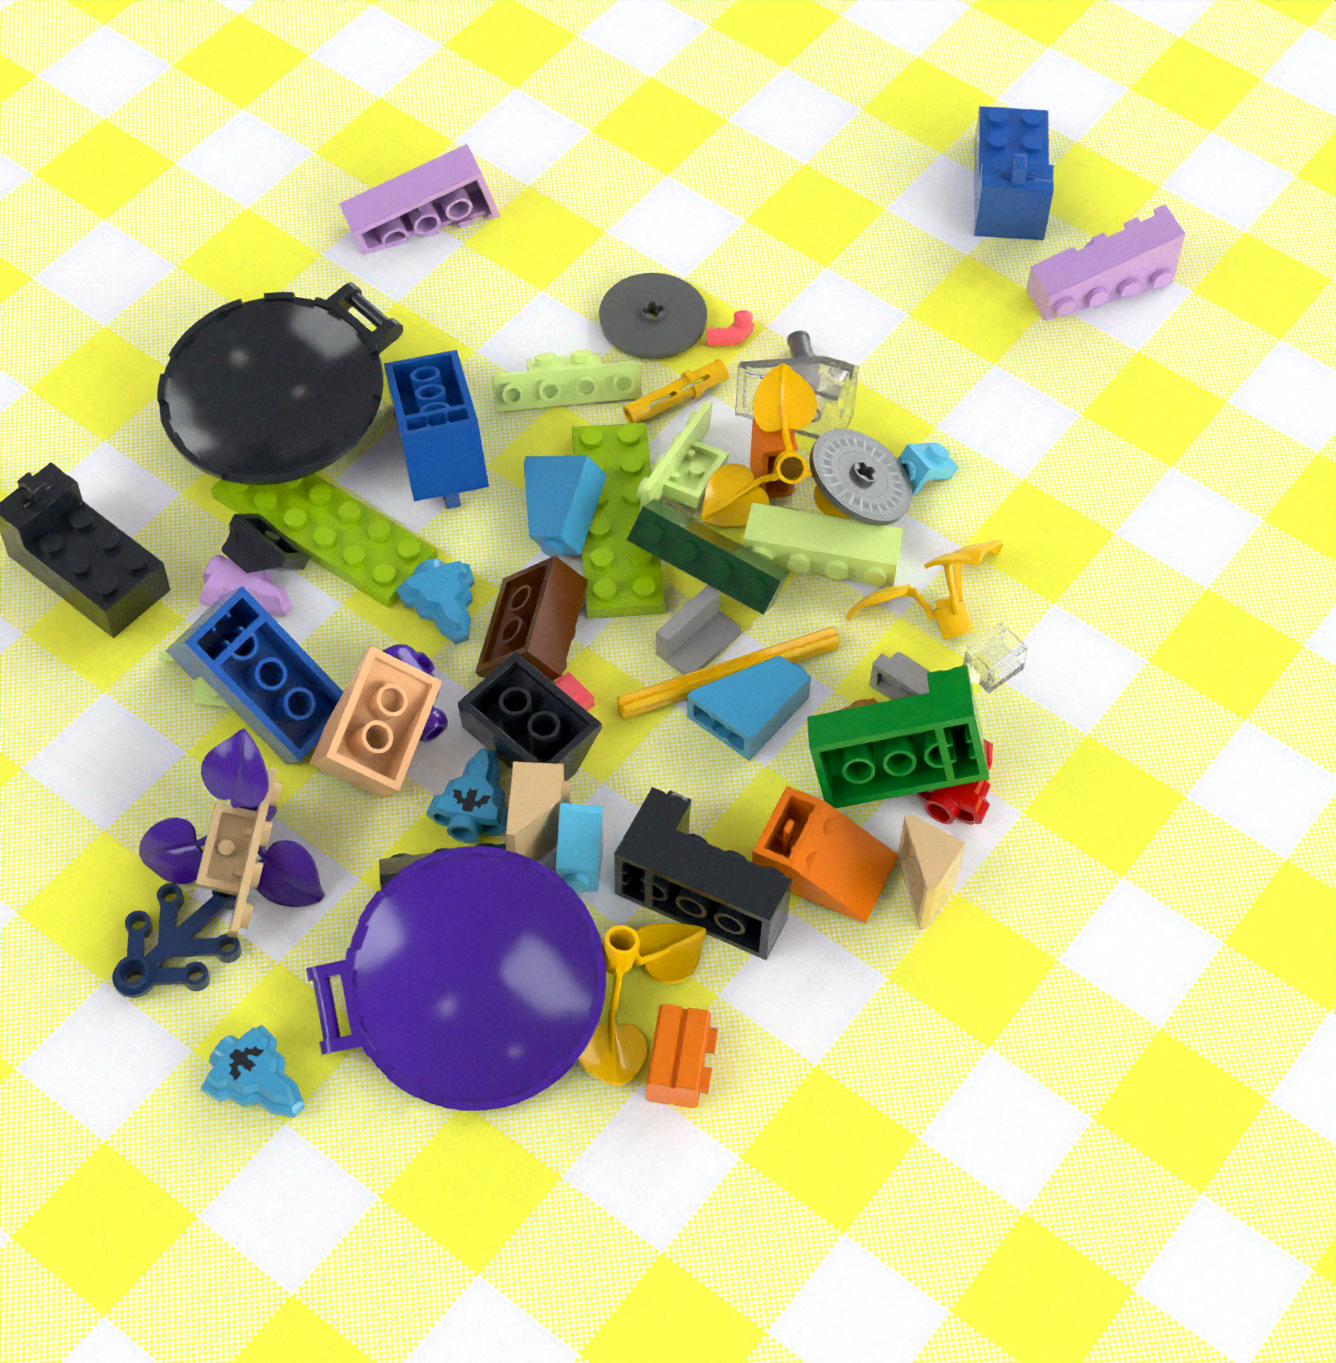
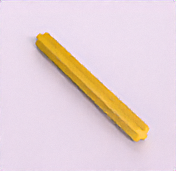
M834 627L815 631L617 697V708L622 718L639 715L687 699L688 694L694 689L779 655L790 663H796L838 649L839 636Z

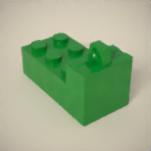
M968 665L954 667L949 670L928 672L929 693L808 716L809 749L824 801L836 809L989 779L982 726Z

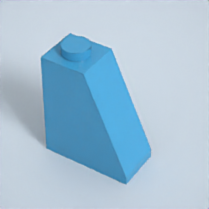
M587 455L526 456L524 473L529 537L542 548L541 550L544 554L550 557L557 556L558 558H563L564 555H581L607 474Z
M779 655L692 690L688 694L687 717L750 761L809 699L811 676L799 664L790 663Z

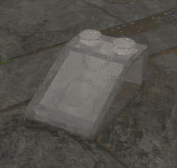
M827 356L741 361L739 363L735 415L750 420L754 419L753 399L760 382L774 367L785 363L809 383L817 399V411L811 423L807 427L793 430V432L818 439L827 431L848 429L854 415L859 366Z

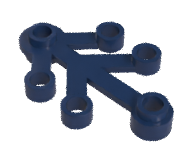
M174 883L162 885L157 891V899L160 905L158 945L146 955L145 938L153 930L149 915L144 911L138 910L131 912L125 919V927L128 932L127 957L119 961L112 974V981L116 991L124 997L137 998L147 994L154 985L185 984L191 991L205 989L210 982V976L207 967L203 963L191 962L185 967L160 966L169 958L217 956L224 963L236 961L242 952L237 937H228V933L218 938L192 939L225 909L233 910L236 896L224 898L223 896L226 893L211 890L213 896L177 927L178 910L184 904L182 890ZM169 894L177 895L173 901H164V898ZM138 921L145 922L144 927L141 929L132 928L133 924ZM232 944L235 946L230 952L221 951L224 945ZM193 973H203L199 980L192 981L189 979ZM134 975L142 976L136 982H128L129 978Z

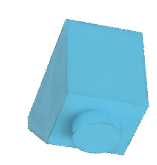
M561 803L556 874L576 893L598 892L604 849L603 806Z

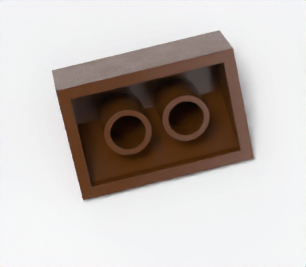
M557 556L550 557L503 578L475 673L480 677L486 678L513 653L517 652L549 680L562 677L567 667L566 660L570 645L576 634L575 627L578 616L584 605V594L588 580Z

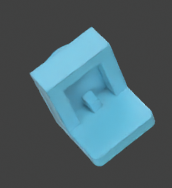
M934 442L907 444L898 458L909 477L912 496L919 493L927 480L951 479L959 468L949 457L948 450Z

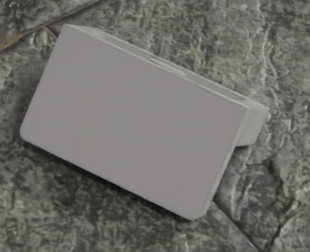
M707 585L656 631V655L683 675L703 669L741 635V626L719 611L720 592Z
M896 652L891 659L881 654L872 664L869 686L891 700L929 693L927 673L930 671L901 652Z

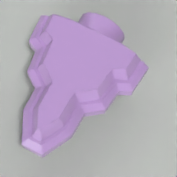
M216 555L207 564L203 575V580L206 584L199 598L200 604L210 607L222 595L243 586L271 616L285 617L293 608V604L284 589L271 581L270 570L246 573L229 557L226 558L222 555Z

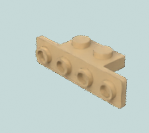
M269 767L267 770L269 789L266 798L258 805L257 811L240 807L233 808L231 805L215 802L195 886L236 896L227 934L228 937L236 938L240 928L248 929L253 904L246 902L250 886L257 888L263 863L256 862L259 846L267 847L273 822L265 821L269 805L277 806L282 782L275 781L276 768Z

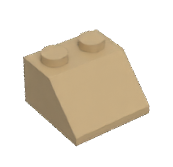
M513 762L506 829L507 851L515 852L538 861L557 847L561 803L573 804L571 802L572 781L564 780V764Z

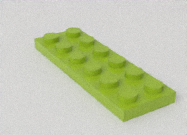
M646 423L572 427L574 456L587 455L607 474L582 549L583 575L588 580L585 591L587 619L665 614L660 558L627 541L629 533L639 515L641 499L637 498L638 487L644 477L649 478L651 476Z
M316 474L290 482L269 485H246L220 479L211 488L212 496L215 500L238 514H261L308 554L312 561L387 608H390L399 598L396 589L402 585L405 579L414 575V570L420 563L428 559L438 558L435 547Z

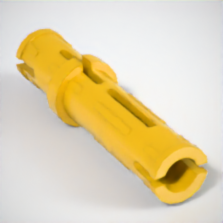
M716 359L712 363L693 372L687 370L681 374V378L654 390L630 404L624 405V416L628 423H641L689 398L695 400L702 396L703 391L722 381L728 380L727 368L722 360ZM703 378L702 382L684 391L681 390L682 387ZM666 395H671L670 398L652 407H648L654 401Z

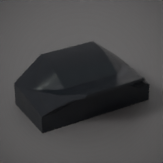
M259 513L234 514L229 523V536L221 548V551L246 573L264 570H304L310 559L308 554Z

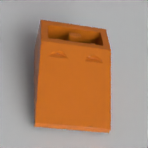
M786 786L752 851V863L764 868L773 867L781 871L787 878L792 879V894L864 924L867 923L898 859L896 852L827 802L789 786Z

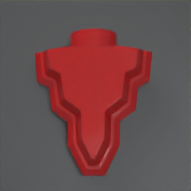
M984 739L989 771L993 760V743ZM988 779L916 793L919 798L926 802L924 804L926 812L933 819L943 824H952L955 819L969 825L981 824L990 806L986 800L990 790Z

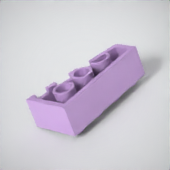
M468 144L339 203L363 254L407 243L409 236L419 234L425 235V237L438 234V228L457 223L459 228L472 225V219L487 215L489 220L501 217Z
M1166 204L1153 209L1154 216L1140 222L1138 217L1125 222V229L1107 237L1105 233L1091 238L1092 240L1079 251L1071 247L1031 266L1026 291L1044 320L1059 316L1064 317L1076 311L1098 307L1113 300L1128 298L1137 293L1154 288H1162L1173 283L1185 232Z

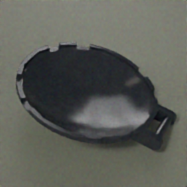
M352 282L345 284L326 300L316 297L315 300L296 297L294 292L264 293V298L243 303L240 298L222 305L193 324L179 338L169 353L170 360L164 374H160L157 388V401L159 403L163 428L175 449L188 462L209 475L229 482L246 485L279 484L304 478L321 471L349 452L365 435L378 412L383 393V368L379 354L401 336L403 325L395 318H388L362 296V290ZM351 307L355 308L377 328L373 331L369 330L348 310Z

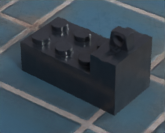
M52 462L34 476L30 472L22 476L17 481L18 488L0 502V534L8 556L112 638H115L171 590L164 563L86 504L82 499L78 482L65 474Z
M652 787L614 853L615 894L682 924L703 927L706 929L707 935L767 960L788 920L792 879L787 878L781 871L773 867L764 868L748 861L736 851H724L708 844L699 835L689 834L692 800L671 790L666 794Z

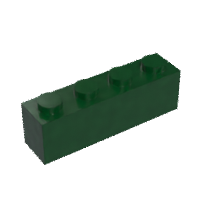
M655 498L642 507L627 538V541L763 615L773 606L790 571Z

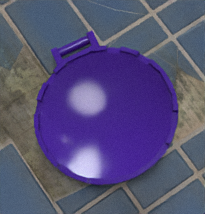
M466 846L440 851L421 858L403 868L380 891H377L366 905L358 919L359 923L353 934L350 948L348 947L346 960L306 968L308 982H313L323 1041L319 1042L321 1055L362 1047L366 1055L387 1076L386 1078L403 1091L431 1104L462 1111H485L518 1104L541 1093L562 1078L577 1062L592 1039L601 1017L606 992V962L600 934L591 914L576 892L560 876L536 860L505 849L486 846ZM341 976L351 1035L343 1037L340 1036L330 978Z

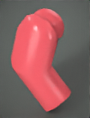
M739 310L734 313V323L728 328H707V346L739 345L754 330L753 314L747 310Z

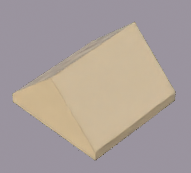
M914 815L904 816L897 860L919 930L929 927L955 887L965 843Z

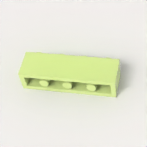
M752 502L743 538V547L784 569L796 573L828 576L835 580H851L867 583L875 587H892L895 583L904 528L870 525L852 519Z

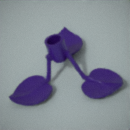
M246 729L239 730L233 736L215 746L202 761V780L207 790L215 798L220 800L231 799V806L233 808L240 807L257 811L258 805L267 796L269 778L262 755ZM269 805L265 821L270 822L275 817L277 807ZM178 817L166 818L154 824L144 834L139 846V856L148 868L164 880L174 884H189L197 879L203 854L201 847L205 845L207 835L197 839L195 828L191 822ZM288 840L274 842L268 850L264 846H259L258 855L262 859L257 862L263 863L256 889L263 897L275 904L288 907L308 906L321 901L325 897L315 861L303 846Z

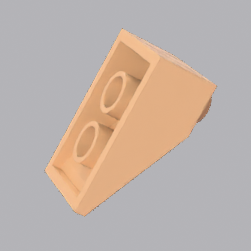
M369 646L323 729L310 765L380 798L399 792L442 681L373 646Z

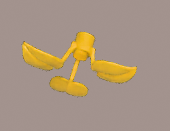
M785 363L777 365L765 375L755 392L752 406L755 421L763 431L775 432L780 429L782 431L785 451L781 452L775 459V472L754 479L752 471L742 464H727L718 468L711 475L706 485L701 512L703 521L722 527L746 525L752 502L769 504L767 493L759 485L769 481H777L779 478L787 484L799 483L805 477L813 478L811 470H808L806 460L799 452L793 450L789 429L800 430L811 423L816 415L817 399L809 383ZM816 484L814 500L819 510L828 516L851 519V517L837 509L824 496Z
M994 540L965 546L953 553L941 555L924 564L925 569L936 565L944 566L949 596L934 601L936 609H932L915 587L905 584L880 589L862 598L849 610L846 615L847 620L849 621L857 611L866 606L888 601L896 597L909 596L915 598L924 609L929 622L937 620L943 640L971 632L973 627L963 599L960 569L964 564L980 566L985 553L999 555L1003 546L1002 541Z
M659 923L641 927L637 931L625 925H616L606 932L604 941L601 942L605 955L606 971L614 975L608 1013V1025L598 1023L592 1039L578 1059L587 1072L611 1086L627 1084L639 1074L647 1056L645 1037L641 1030L633 1024L616 1025L623 974L632 968L633 963L636 966L644 964L648 976L656 981L671 984L685 981L694 973L698 965L706 934L705 928L680 923Z

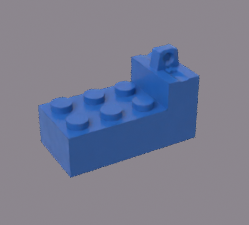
M979 106L975 131L974 236L1044 240L1054 192L1053 165H1049L1048 110Z
M457 350L384 363L392 408L414 502L443 496L446 509L460 507L459 493L487 488L489 483L479 423Z
M243 586L222 595L165 650L193 680L202 677L285 764L300 762L318 744L323 729L343 694L338 685Z

